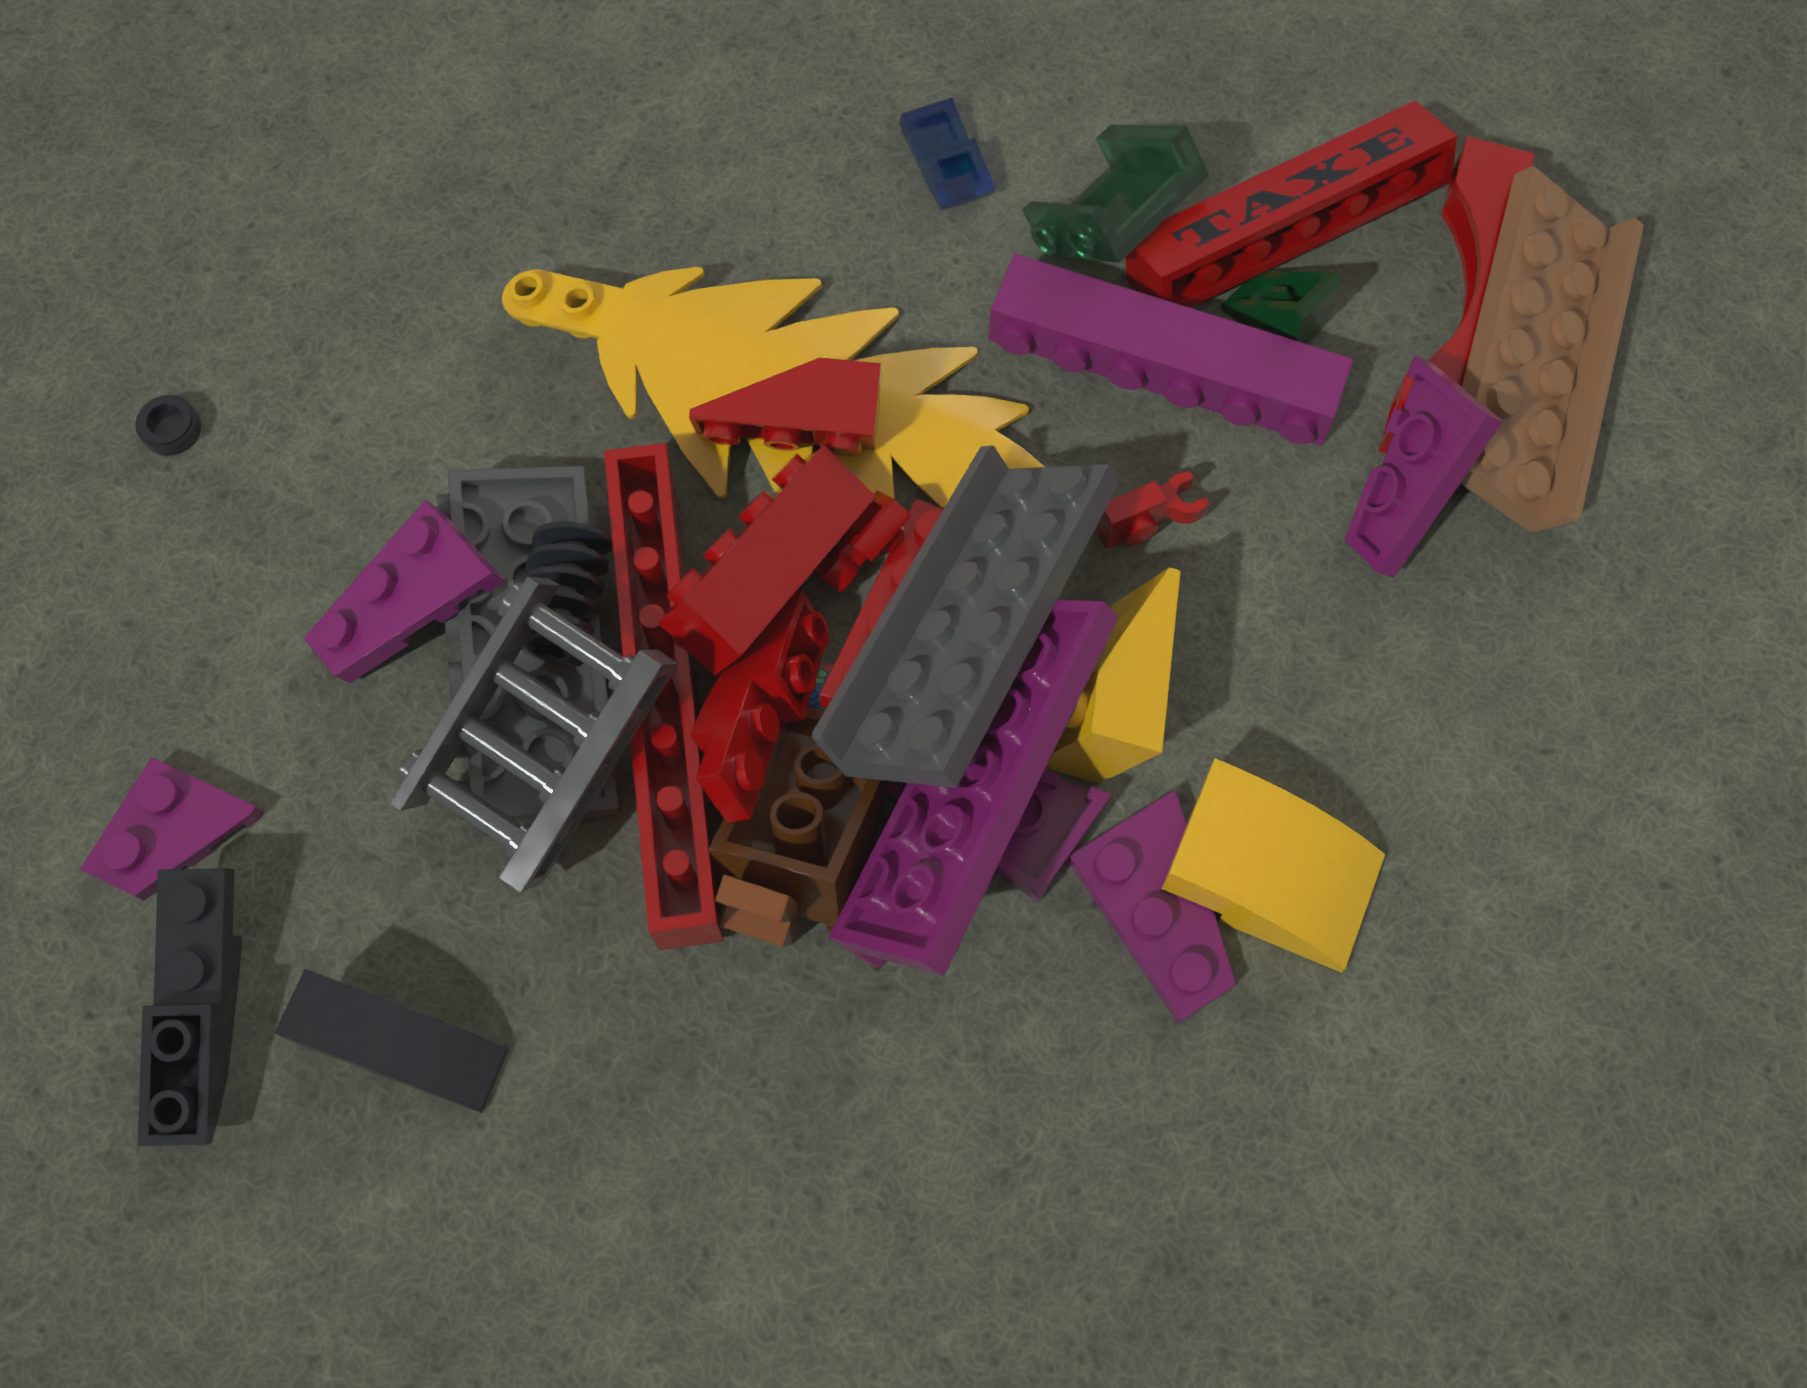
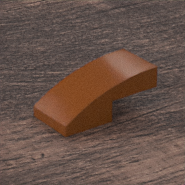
M723 875L715 899L716 902L726 905L720 926L781 947L792 945L797 933L798 910L795 899L791 896Z

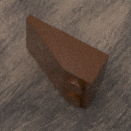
M807 707L803 720L780 725L779 737L775 741L765 772V781L759 791L751 819L727 823L723 819L709 846V852L717 890H719L723 875L731 876L791 896L796 901L798 917L834 926L868 861L891 781L845 776L812 738V732L824 711Z

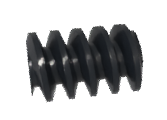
M557 521L541 525L533 533L531 545L533 551L528 554L526 564L528 573L523 576L522 582L524 583L527 577L550 578L559 584L560 587L547 607L593 637L594 629L585 621L597 618L599 606L591 599L597 598L603 593L604 584L598 577L607 573L609 561L603 555L612 551V540L608 534L598 527L585 523ZM535 630L532 631L521 649L539 660L556 665L581 666L584 664Z

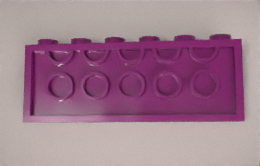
M1056 601L957 788L907 783L829 935L830 939L870 966L879 968L886 960L941 976L945 975L1119 617L1104 601Z

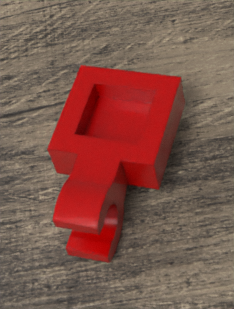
M1178 473L1161 486L1155 480L1111 499L1095 529L1105 548L1108 549L1121 542H1125L1126 546L1140 544L1157 532L1161 520L1165 518L1172 519L1181 524H1190L1200 520L1205 515L1209 504L1206 497L1198 499L1193 503H1186L1180 500L1177 495L1191 488L1194 479L1192 473Z

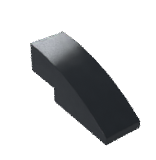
M304 969L275 1031L276 1035L291 1043L480 1113L484 1110L509 1051L504 1046L441 1020Z

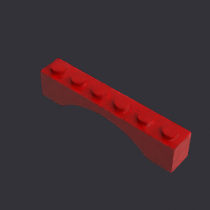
M1467 136L1453 167L1452 180L1448 184L1441 211V216L1454 237L1463 265L1465 296L1462 318L1452 338L1428 359V361L1432 362L1461 387L1514 174L1531 167L1535 153ZM1405 373L1392 399L1379 452L1387 453L1394 434L1386 431L1394 409L1403 411L1414 379L1407 377V373Z

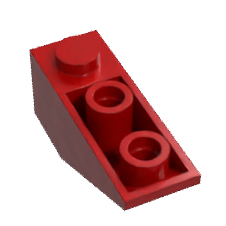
M819 357L690 409L689 419L695 432L704 434L703 439L714 444L737 445L740 443V438L764 440L766 447L782 451L799 450L801 443L824 444L834 455L845 457L861 455V449L875 450L882 385L881 363Z

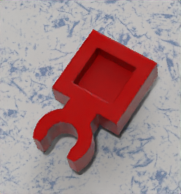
M878 490L874 493L876 496L874 500L842 536V540L836 547L831 549L814 569V572L838 592H842L856 576L859 567L866 559L872 562L878 554L884 555L897 545L905 531L903 525L911 517V514L894 498Z

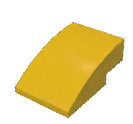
M1214 758L1161 889L1221 913L1218 921L1220 923L1343 973L1385 854L1360 834L1314 805L1249 772Z

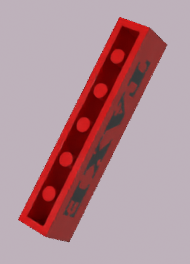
M1412 101L1125 237L1126 280L1135 291L1191 308L1451 182L1457 135L1418 102Z

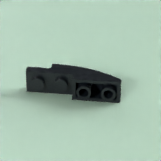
M234 869L158 870L154 1004L142 1006L138 1146L207 1145L213 1141L228 1078L241 963L242 936H233Z

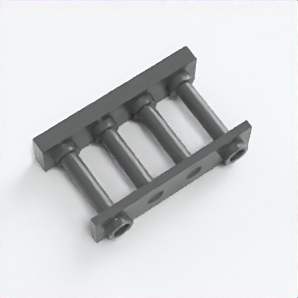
M527 577L524 583H516L503 598L498 610V614L503 618L424 748L413 752L400 768L396 781L401 786L390 802L391 805L402 811L426 805L432 797L506 847L504 854L511 858L499 878L519 892L544 883L679 663L658 649L639 650L636 656L629 654L624 658L548 608L547 606L560 585L550 578ZM533 630L609 679L608 687L614 692L601 713L595 710L589 714L513 663ZM499 686L575 736L573 743L579 749L567 768L560 766L555 770L479 719ZM465 742L540 791L539 800L545 804L532 824L530 822H525L523 825L519 824L446 775L447 770Z

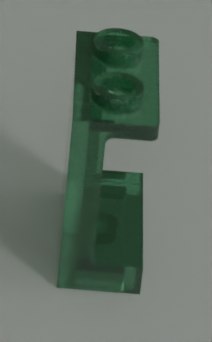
M1109 125L1096 137L1110 166L1071 204L1031 201L1023 208L1022 211L1031 227L1030 233L1035 244L1043 252L1051 256L1120 263L1210 176L1187 126Z

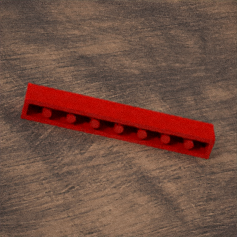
M666 443L604 450L623 657L625 658L629 654L636 656L639 650L658 649L679 663L631 741L648 933L659 951L724 942L723 927L720 926L722 920L721 904L715 901L718 890L709 852V846L713 841L709 796L696 779L704 754L690 735L700 712L694 657L658 624L661 618L674 605L666 595L685 576L675 476Z

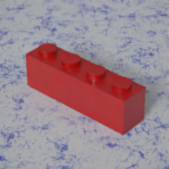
M824 444L807 460H804L796 453L772 478L779 486L776 492L770 496L763 490L738 515V518L746 524L736 535L728 528L703 554V557L711 563L700 575L692 568L666 595L674 605L661 618L658 624L713 676L743 655L876 497Z

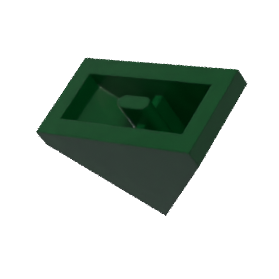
M1267 270L1246 280L1220 306L1237 323L1307 344L1325 326L1342 281L1337 272Z

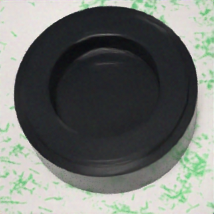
M164 395L152 399L141 408L136 418L135 428L139 438L152 452L163 456H173L185 452L195 444L201 433V420L188 401L179 396Z

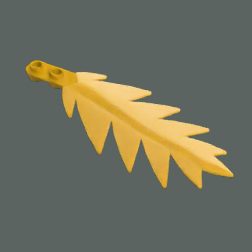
M701 267L659 272L626 283L624 288L538 269L527 270L513 277L505 286L502 294V303L507 313L527 326H545L569 332L577 338L592 337L598 339L597 346L600 364L606 380L629 419H634L637 416L638 368L648 395L684 456L719 499H724L727 496L731 445H720L705 441L703 439L704 434L696 433L690 422V409L819 357L853 360L900 317L898 309L890 307L860 310L806 320L775 329L822 288V283L817 278L760 280L683 292L705 276ZM973 346L928 348L881 354L854 360L881 363L882 385L875 450L861 449V455L854 457L835 456L873 494L878 490L895 499L892 458L913 482L943 509L981 446L993 445L1009 469L1045 467L1024 448L998 432V430L1016 420L1027 416L1029 408L1026 404L986 396L922 395L973 361L978 356L977 348ZM747 438L774 492H776L779 486L772 478L796 453L804 460H807L814 453V444L801 443L799 450L782 451L766 447L764 440Z

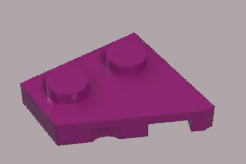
M151 757L80 869L113 887L145 901L157 892L158 870L193 867L214 852L212 846L242 825L249 828L260 819L263 812L253 804Z

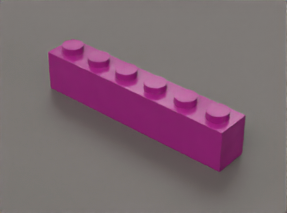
M1015 253L1012 256L990 311L988 340L997 342L1001 348L1017 355L1031 353L1053 360L1058 367L1066 371L1081 372L1085 370L1104 376L1120 388L1148 390L1165 396L1169 402L1176 406L1184 408L1198 406L1222 414L1227 421L1240 426L1255 424L1277 431L1287 441L1297 444L1311 442L1323 445L1335 418L1353 362V358Z

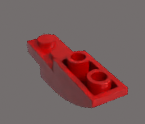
M802 589L797 590L743 655L723 670L704 702L690 734L704 754L696 779L727 823L751 819L759 791L765 781V772L775 741L779 737L780 725L803 720L811 692L816 686L817 672L824 650L829 643V630L825 618L820 612H815Z

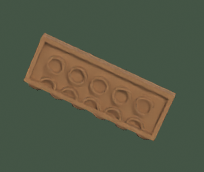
M1534 166L1514 174L1462 384L1464 390L1500 418L1503 423L1463 478L1461 484L1527 531L1538 532L1575 522L1582 515L1644 224L1634 217L1610 228L1606 227L1596 216L1588 212L1564 192L1559 185L1552 182Z

